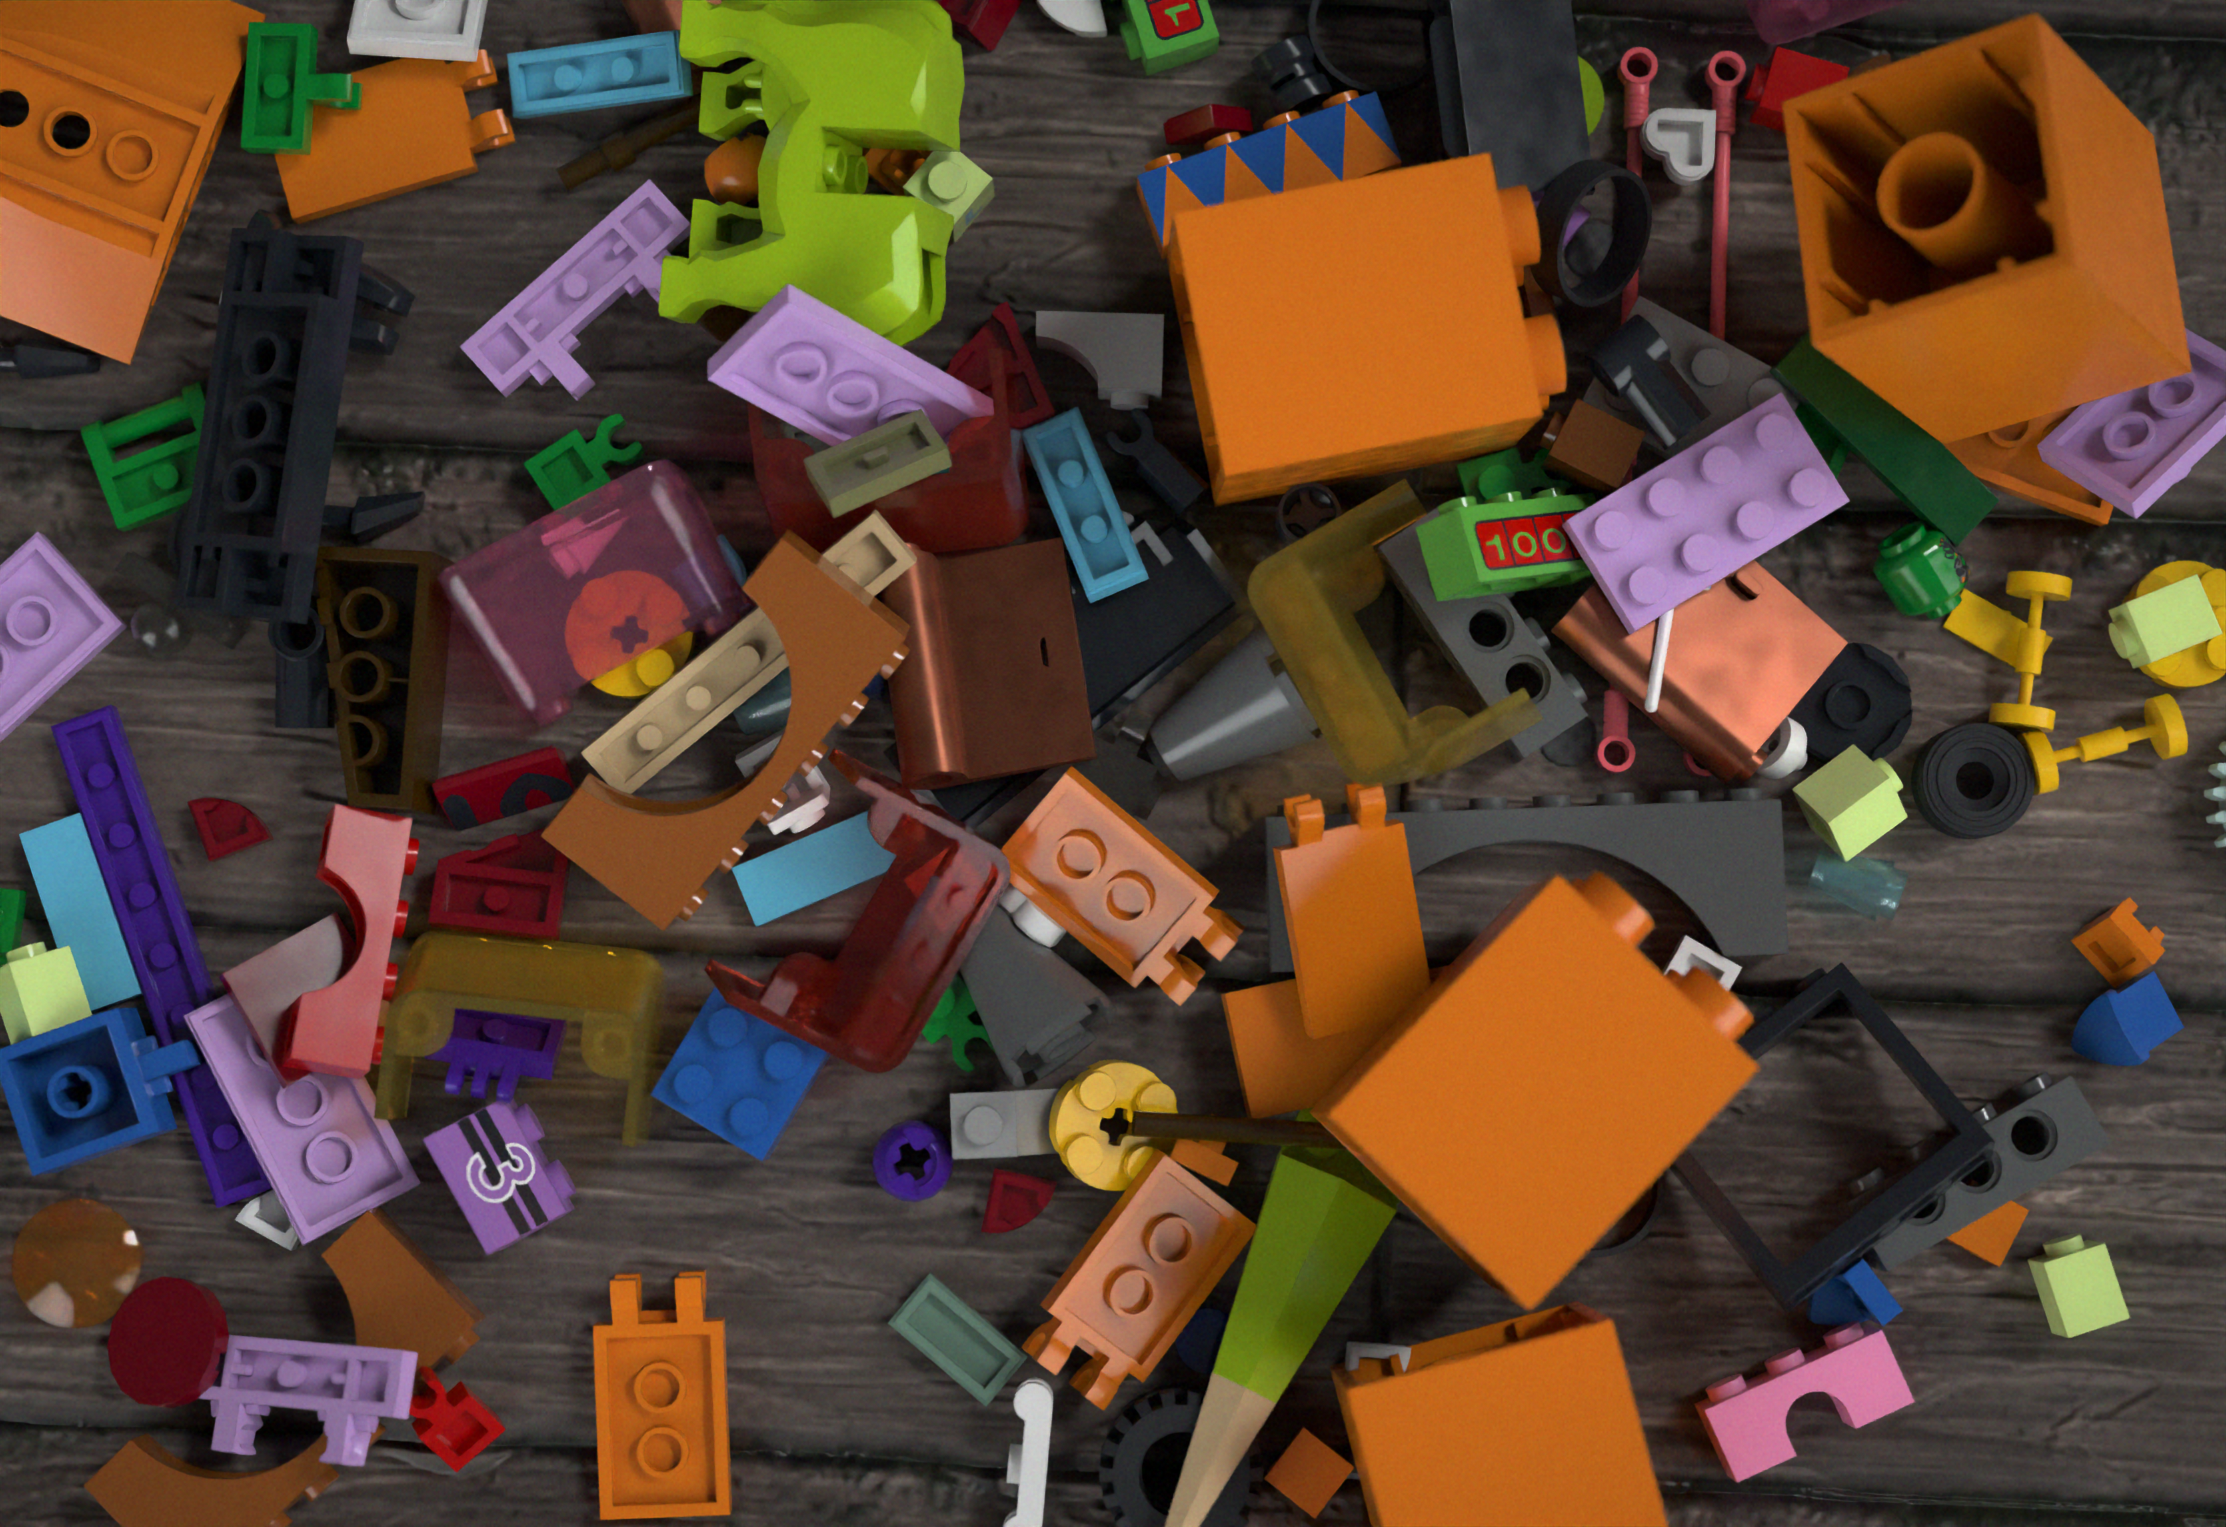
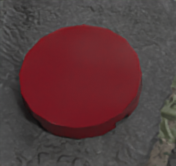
M162 1276L142 1283L123 1300L112 1320L107 1345L110 1371L122 1392L139 1404L176 1408L194 1402L213 1385L220 1370H215L219 1363L220 1353H227L229 1342L226 1313L215 1294L203 1285H198L191 1280Z

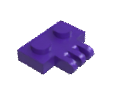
M441 994L424 1041L425 1059L451 1063L446 1077L445 1093L459 1095L465 1077L471 1076L473 1077L471 1097L485 1099L491 1080L499 1081L496 1089V1101L510 1104L520 1075L552 1080L567 1033V1016Z

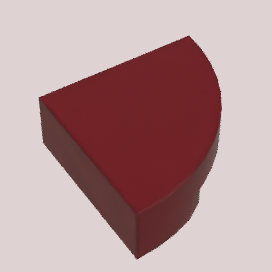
M1212 103L1169 118L1167 122L1163 123L1167 145L1203 144L1231 132H1239L1240 136L1254 132L1250 110H1245L1242 107Z
M212 797L199 798L187 802L210 862L222 860L274 840L263 820L252 810L239 803Z
M994 1168L981 1232H1008L1032 1221L1048 1205L1055 1191L1057 1181Z

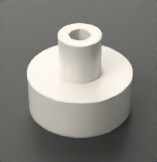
M1786 716L1760 747L1768 754V757L1755 772L1767 779L1776 780L1787 776L1791 772L1802 769L1808 758L1806 752L1807 735L1804 728Z

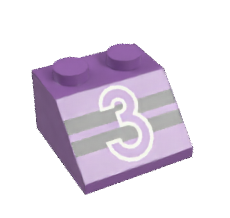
M512 1098L510 1104L495 1102L423 1139L487 1255L509 1248L575 1210L569 1197L576 1193V1189L569 1174L558 1159L549 1163L538 1143V1140L545 1137L540 1122L527 1103L518 1107L514 1098Z

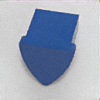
M2155 971L2132 979L2117 990L2110 989L2096 998L2080 1016L2073 1032L2071 1048L2076 1053L2103 1064L2115 1066L2140 1065L2149 1059L2150 1050L2179 1032L2184 1026Z
M1859 1258L1808 1297L1806 1317L1813 1323L1824 1325H1844L1852 1321H1859L1860 1323L1871 1320L1884 1326L1902 1312L1903 1309L1864 1259Z

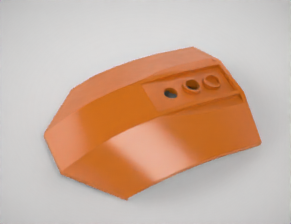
M0 0V93L5 91L18 92L27 99L29 104V113L23 123L15 127L0 125L1 317L131 366L245 74L249 22H265V14L230 0ZM78 116L86 120L90 125L89 139L80 148L65 149L55 143L53 129L55 124L63 117Z

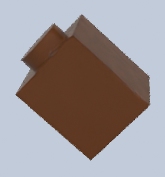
M1577 398L1567 416L1555 411L1539 443L1540 446L1550 450L1541 469L1589 493L1594 492L1595 496L1603 499L1618 490L1646 432Z

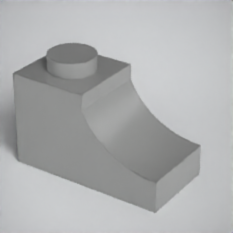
M1036 311L1037 348L1063 353L1083 365L1098 385V399L1111 400L1110 407L1113 409L1132 411L1134 408L1145 410L1148 409L1149 401H1161L1164 314Z
M1060 1088L951 1093L952 1159L1057 1154L1058 1152L1054 1150L1049 1135V1117L1052 1104Z

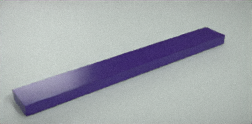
M108 705L50 727L162 1048L182 1040H194L184 1021V1015L218 999L118 709L116 706ZM196 1044L202 1064L171 1077L216 1207L220 1208L273 1188Z

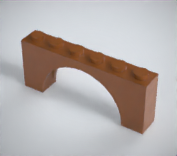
M789 528L786 529L760 561L741 588L758 604L774 626L782 642L791 676V704L787 726L771 754L757 769L731 787L711 795L689 800L664 801L634 796L620 791L588 773L541 834L542 838L663 932L676 916L684 922L691 918L709 894V891L702 887L707 878L716 868L726 874L734 866L749 845L741 838L755 820H758L764 826L772 820L789 797V795L781 790L796 771L806 777L815 768L829 749L821 741L836 722L846 729L867 704L869 698L862 691L872 678L878 673L884 679H887L910 651L902 643L907 637L910 625Z
M381 1207L368 1209L321 1255L339 1279L348 1298L356 1330V1346L405 1350L418 1353L412 1395H419L428 1388V1384L418 1370L421 1366H427L433 1370L444 1358L453 1366L481 1339L474 1329L486 1316ZM378 1417L379 1422L375 1433L371 1432L368 1449L387 1431L380 1422L384 1417ZM325 1432L303 1453L287 1463L267 1469L243 1472L220 1471L191 1463L173 1454L146 1433L131 1439L83 1487L121 1527H289L293 1520L286 1512L302 1496H305L310 1503L314 1502L340 1477V1474L333 1468L335 1464L319 1461L327 1449L328 1437Z

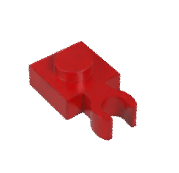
M421 1366L418 1370L428 1384V1388L419 1395L411 1396L409 1414L417 1417L411 1425L418 1438L457 1473L500 1436L506 1428L499 1416L462 1381L446 1393L435 1371L427 1366Z

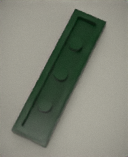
M1811 327L1769 370L1928 527L1935 528L1944 533L1954 547H1958L2000 501L1940 441L1813 346Z

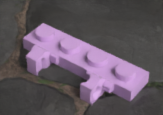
M648 179L466 340L460 348L505 397H508L531 375L541 385L554 375L578 401L596 384L570 355L581 345L575 336L626 291L634 298L645 288L659 304L662 259L665 256H672L670 252L690 235L691 224L655 184Z
M229 1335L227 1353H220L219 1363L215 1370H220L213 1385L198 1398L211 1400V1416L216 1417L211 1450L224 1453L256 1455V1450L253 1446L255 1433L263 1426L260 1415L269 1416V1406L318 1411V1420L325 1421L324 1432L328 1437L326 1452L320 1457L319 1461L339 1465L364 1466L371 1432L375 1433L379 1422L378 1417L408 1419L418 1353L396 1349Z

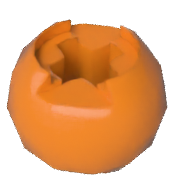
M747 132V135L741 141L737 137H733L706 158L704 162L705 181L711 195L722 205L732 201L742 206L749 203L753 207L759 203L758 167L766 143V139L763 136Z

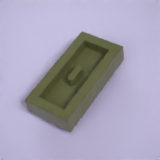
M918 409L803 459L809 480L833 518L952 466L948 447L922 409Z

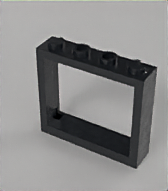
M1842 962L1828 973L1823 968H1819L1806 976L1793 991L1796 997L1778 1011L1773 1006H1770L1753 1017L1754 1021L1744 1031L1746 1035L1735 1044L1755 1062L1840 997L1957 1137L1785 1268L1686 1147L1683 1148L1667 1166L1786 1313L1993 1156L1995 1144L1992 1137Z

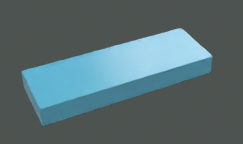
M680 30L507 54L513 117L526 119L693 96L690 61L682 58L679 52Z
M1075 407L1021 430L1020 434L1089 602L1093 603L1149 579L1079 408Z
M906 794L732 867V871L756 927H760L934 854L911 797L909 794Z
M77 813L19 834L57 949L70 946L91 1012L94 1013L143 995L81 814Z

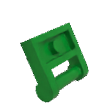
M201 380L182 387L183 394L107 424L97 420L81 427L84 443L118 530L127 532L178 512L191 499L207 389ZM192 418L196 431L117 462L115 447Z

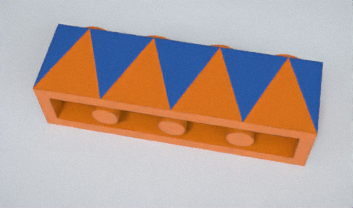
M1357 90L1346 91L1322 103L1324 110L1301 118L1298 111L1286 112L1266 121L1263 124L1264 131L1242 139L1239 132L1227 133L1205 143V152L1185 159H1181L1179 153H1172L1147 163L1144 166L1146 172L1137 175L1136 191L1161 259L1167 258L1173 213L1399 170L1402 160L1376 91L1359 97Z

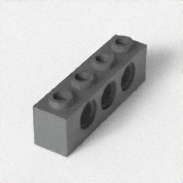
M1436 508L1379 546L1375 557L1518 763L1588 716L1581 704L1587 701V696L1569 670L1565 669L1559 673L1545 652L1551 648V644L1541 627L1531 616L1522 620L1509 601L1510 598L1515 596V592L1436 602L1416 532V527L1440 516L1438 508ZM1477 615L1493 617L1501 627L1502 637L1500 643L1493 647H1484L1477 644L1469 632L1471 618ZM1523 667L1535 675L1538 688L1534 698L1521 700L1509 693L1505 684V677L1509 669Z
M2043 1071L2015 1086L2012 1091L2017 1099L1995 1111L1992 1104L1987 1103L1971 1111L1970 1113L1995 1141L1993 1156L1982 1164L1983 1171L1977 1181L1978 1183L1968 1186L1959 1181L1929 1204L1920 1215L1908 1220L1865 1254L1874 1269L1881 1271L1891 1270L2111 1144L2073 1077L2066 1075L2056 1076L2051 1079L2048 1073ZM2022 1117L2030 1120L2035 1125L2038 1133L2035 1147L2026 1154L2017 1150L2011 1139L2012 1127ZM1935 1134L1928 1136L1902 1151L1901 1154L1906 1162L1884 1174L1881 1167L1877 1166L1849 1181L1846 1186L1851 1194L1836 1202L1846 1221L1955 1139L1957 1135L1954 1134L1942 1142H1939Z

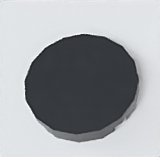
M1848 643L1787 716L1804 728L1807 735V755L1824 765L1853 744L1874 762L1879 757L1883 759L1899 747L1909 730L1913 714L1910 696L1912 691L1907 675L1892 656L1870 644Z

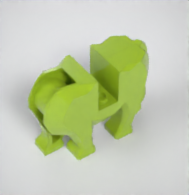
M683 0L679 52L682 58L700 67H717L727 61L740 57H750L755 60L730 74L703 71L699 133L717 141H728L736 137L749 124L759 119L766 121L770 133L767 136L758 167L759 208L744 207L732 201L718 205L708 200L693 199L689 259L680 256H665L662 259L658 308L660 316L679 323L695 324L707 309L720 304L738 307L751 312H759L787 284H790L899 347H903L923 336L942 318L946 301L945 257L954 227V216L916 197L864 195L868 183V165L866 158L862 156L863 148L960 152L959 116L965 79L961 44L952 37V22L949 14L934 0H721L722 3L717 5L707 0Z

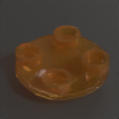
M69 1199L43 1208L23 1227L13 1249L12 1276L20 1298L36 1316L58 1327L86 1328L100 1324L116 1315L123 1300L137 1287L141 1268L145 1261V1252L128 1222L118 1212L109 1206L93 1200Z

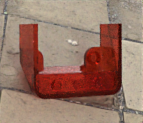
M1003 348L988 349L995 415L966 419L952 431L947 445L952 464L949 467V473L930 475L834 518L807 476L803 459L816 454V452L801 440L781 438L779 418L747 401L755 476L776 542L786 529L789 528L821 554L875 509L904 543H914L921 551L934 553L1009 544L1018 539L1027 528L1030 509L1012 351Z
M834 748L828 760L854 787L875 798L868 810L867 827L872 838L882 848L897 855L834 963L813 953H794L779 962L765 986L712 959L709 960L704 970L727 1003L864 1071L884 1073L899 1066L909 1054L1006 890L1011 874L1010 865L1005 854L995 844L916 791L904 788L901 783Z

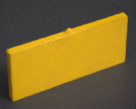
M1964 588L1960 594L1962 598L1961 603L1949 613L1942 627L2015 668L2020 628H2027V623L2011 615V611H2004ZM2047 634L2043 656L2053 639Z

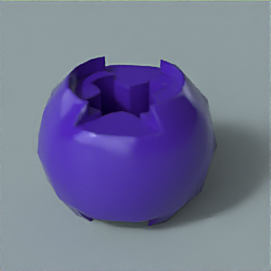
M907 1120L892 1125L880 1136L873 1150L872 1167L877 1182L886 1193L901 1201L919 1202L934 1197L945 1188L953 1173L954 1159H952L950 1141L939 1128L925 1121ZM906 1143H910L915 1151L926 1148L930 1154L931 1159L923 1164L926 1175L922 1178L917 1179L911 1171L901 1174L897 1170L896 1163L903 1158V1152L900 1147Z

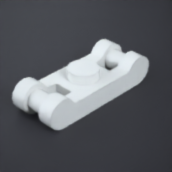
M1036 1377L1024 1380L1017 1387L1014 1398V1409L1018 1416L1025 1421L1023 1445L1010 1444L1007 1483L1019 1484L1017 1508L1011 1510L1005 1517L1003 1527H1042L1054 1398L1050 1385L1043 1379Z

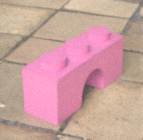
M1852 1321L1825 1333L1823 1338L1826 1344L1806 1354L1802 1353L1800 1347H1796L1769 1358L1764 1362L1768 1371L1744 1381L1741 1374H1735L1708 1386L1705 1390L1709 1398L1694 1405L1726 1475L1738 1483L1797 1456L1786 1432V1416L1792 1403L1806 1393L1814 1391L1827 1393L1833 1400L1843 1423L1855 1429L1914 1403L1913 1396L1881 1329L1870 1325L1861 1328L1859 1321Z

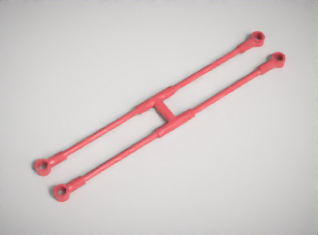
M1634 47L1626 51L1622 57L1617 73L1620 82L1624 85L1623 129L1628 132L1626 169L1634 172L1642 179L1643 149L1640 145L1639 134L1643 123L1649 116V86L1657 73L1658 62L1654 53L1649 49ZM1728 50L1714 55L1707 65L1704 74L1705 82L1712 89V110H1716L1709 333L1724 342L1731 136L1736 133L1737 87L1743 80L1746 72L1745 62L1742 57ZM1641 60L1646 64L1648 74L1644 77L1633 76L1627 69V62ZM1722 63L1730 65L1735 71V79L1732 81L1721 80L1715 73V66ZM1639 267L1632 279L1622 290L1621 325L1624 324L1634 303L1638 299ZM1637 453L1618 489L1632 482V466L1637 465ZM1609 683V690L1604 692L1603 740L1596 746L1594 757L1596 764L1601 770L1606 773L1616 774L1623 772L1632 765L1636 753L1634 745L1628 739L1629 700ZM1608 743H1617L1625 750L1626 757L1622 765L1615 766L1606 761L1604 750ZM1686 750L1684 751L1683 764L1691 775L1699 778L1713 775L1708 770L1700 769L1696 766L1693 757Z

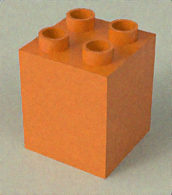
M2036 13L1782 102L1813 346L1943 445L2192 372L2154 135Z
M1490 152L1173 213L1167 266L1215 507L1285 494L1292 486L1301 483L1317 482L1326 486L1511 449L1540 419L1542 411L1549 409V395L1565 392L1566 369L1564 354L1552 314H1545L1523 319L1517 287L1524 284V266L1539 263L1540 260L1539 232L1532 198L1525 184L1497 189Z
M1594 870L1584 881L1575 877L1568 884L1559 875H1555L1523 888L1309 1112L1498 1295L1529 1310L1545 1296L1760 1068L1734 1043L1754 1021L1747 1009L1720 982L1696 965H1692L1684 975L1674 969H1670L1665 975L1659 972L1634 948L1654 927V923L1646 912L1622 888L1597 870Z
M1578 1301L1407 1345L1406 1347L1412 1349L1405 1372L1402 1368L1399 1353L1389 1355L1390 1359L1360 1358L1358 1368L1349 1371L1345 1368V1362L1330 1366L1372 1527H1668L1612 1319Z

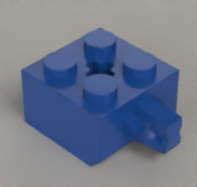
M116 1008L1 1048L0 1081L32 1176L60 1172L178 1129L166 1093L173 1091L169 1077L202 1064L195 1041L182 1040L159 1048L155 1036H146L137 1008ZM87 1081H89L92 1093L87 1096V1100L82 1101L79 1096V1090L87 1086Z

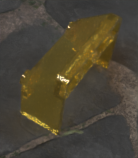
M1406 479L1265 559L1255 567L1248 581V596L1253 608L1343 772L1360 787L1382 786L1386 788L1456 769L1544 719L1524 688L1471 718H1468L1455 707L1444 705L1432 707L1412 719L1409 717L1353 616L1355 612L1374 602L1381 594L1385 585V569L1373 546L1428 514Z
M442 928L423 933L416 939L410 949L386 1017L374 1119L390 1120L407 1117L414 1057L432 1055L447 1044L453 1031L455 1008L583 1022L581 1052L586 1064L601 1076L629 1080L622 1145L636 1147L647 1144L653 1096L650 1094L654 1089L666 989V975L663 966L650 953L636 949Z

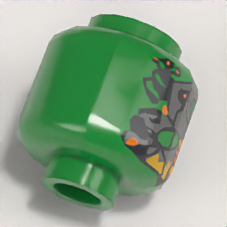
M1915 521L1893 531L1879 543L1878 550L1880 554L1874 563V574L1895 608L1901 614L1916 616L1925 613L1929 619H1936L1949 613L1961 603L1962 598L1959 593L1968 583L1970 569L1957 547H1954L1944 533L1935 528L1924 526L1921 521Z

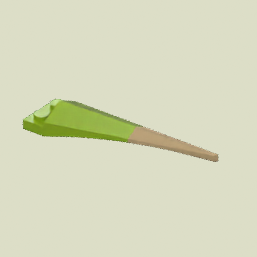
M1314 1107L1298 1110L1294 1121L1319 1122L1309 1113ZM1282 1146L1276 1157L1229 1319L1164 1527L1200 1526L1397 1212L1396 1209L1400 1200L1349 1150Z

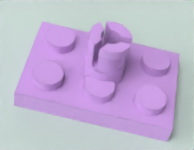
M2186 328L2191 373L2081 404L2037 445L2042 462L2134 519L2141 516L2174 483L2185 478L2191 471V467L2226 435V351Z

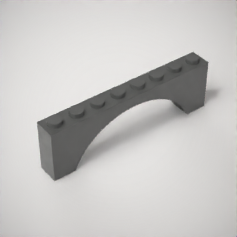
M1761 788L1724 790V801L1699 802V792L1694 790L1660 792V803L1635 804V793L1597 794L1596 806H1571V795H1545L1532 797L1533 808L1507 809L1506 797H1484L1468 799L1469 810L1444 811L1443 800L1441 799L1405 801V812L1386 813L1385 821L1397 819L1404 823L1412 876L1444 859L1490 846L1546 844L1572 848L1602 857L1623 866L1645 879L1666 895L1685 914L1699 932L1707 947L1723 957L1789 954L1781 799L1763 800ZM1341 803L1340 815H1324V830L1351 824L1347 803ZM1278 805L1277 817H1266L1263 821L1269 973L1295 972L1273 847L1289 844L1291 839L1284 806Z

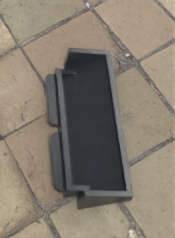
M1445 0L1447 16L1435 19L1429 29V42L1444 152L1451 159L1490 152L1497 189L1525 184L1530 192L1532 202L1541 201L1548 187L1560 173L1576 162L1591 159L1571 0ZM1595 186L1585 196L1593 195Z
M1121 510L1149 579L1093 603H1090L1069 551L1066 548L1093 733L1253 606L1197 528L1179 516L1155 534L1146 520L1137 514L1133 517L1130 513ZM1045 640V641L1042 643V651H1043L1044 664H1045V666H1046L1045 655H1044V646H1045V644H1046V640ZM895 742L883 753L901 774L897 742ZM1050 768L938 789L914 790V792L954 842L958 843Z

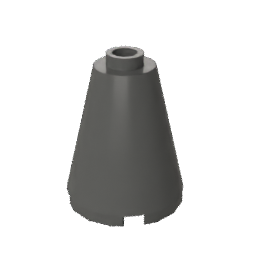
M1263 622L1254 627L1150 726L1153 740L1146 744V749L1152 762L1164 777L1173 773L1178 780L1183 782L1319 739L1330 732V724L1320 701L1308 706L1306 701L1311 699V696L1306 686L1310 684L1307 676L1276 630L1273 628L1269 631L1268 623Z
M977 905L966 911L954 922L952 929L955 934L949 942V947L1005 1075L1014 1086H1026L1022 1074L1032 1070L1040 1080L1067 1064L1098 1038L1091 1029L1096 1021L1102 1016L1109 1025L1115 1018L1117 1008L1105 993L1049 947L1036 943L1014 923V919L999 906L986 910L983 905Z

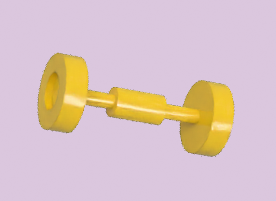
M2036 571L2008 572L2005 593L2019 598L2031 599L2027 628H2020L2015 666V673L2021 674L2017 704L1992 703L1988 724L2004 729L2025 732L2041 729L2044 733L2053 732L2056 712L2043 707L2031 706L2030 702L2034 676H2041L2046 638V631L2040 629L2043 602L2069 601L2073 582L2071 578Z
M2168 693L2148 698L2144 704L2146 726L2124 731L2121 726L2089 734L2076 738V745L2056 751L2052 750L2048 738L2041 729L2019 734L2017 740L2027 751L2034 769L2035 785L2033 793L2040 795L2058 789L2059 773L2057 763L2078 757L2084 763L2127 751L2129 743L2150 738L2157 754L2164 760L2185 755L2188 750V736L2178 704Z

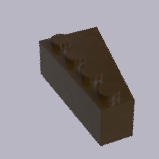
M318 546L315 570L320 598L316 599L320 625L325 627L330 663H326L329 685L335 691L339 715L336 728L348 805L377 812L435 815L437 797L432 783H435V779H438L455 562L433 551Z

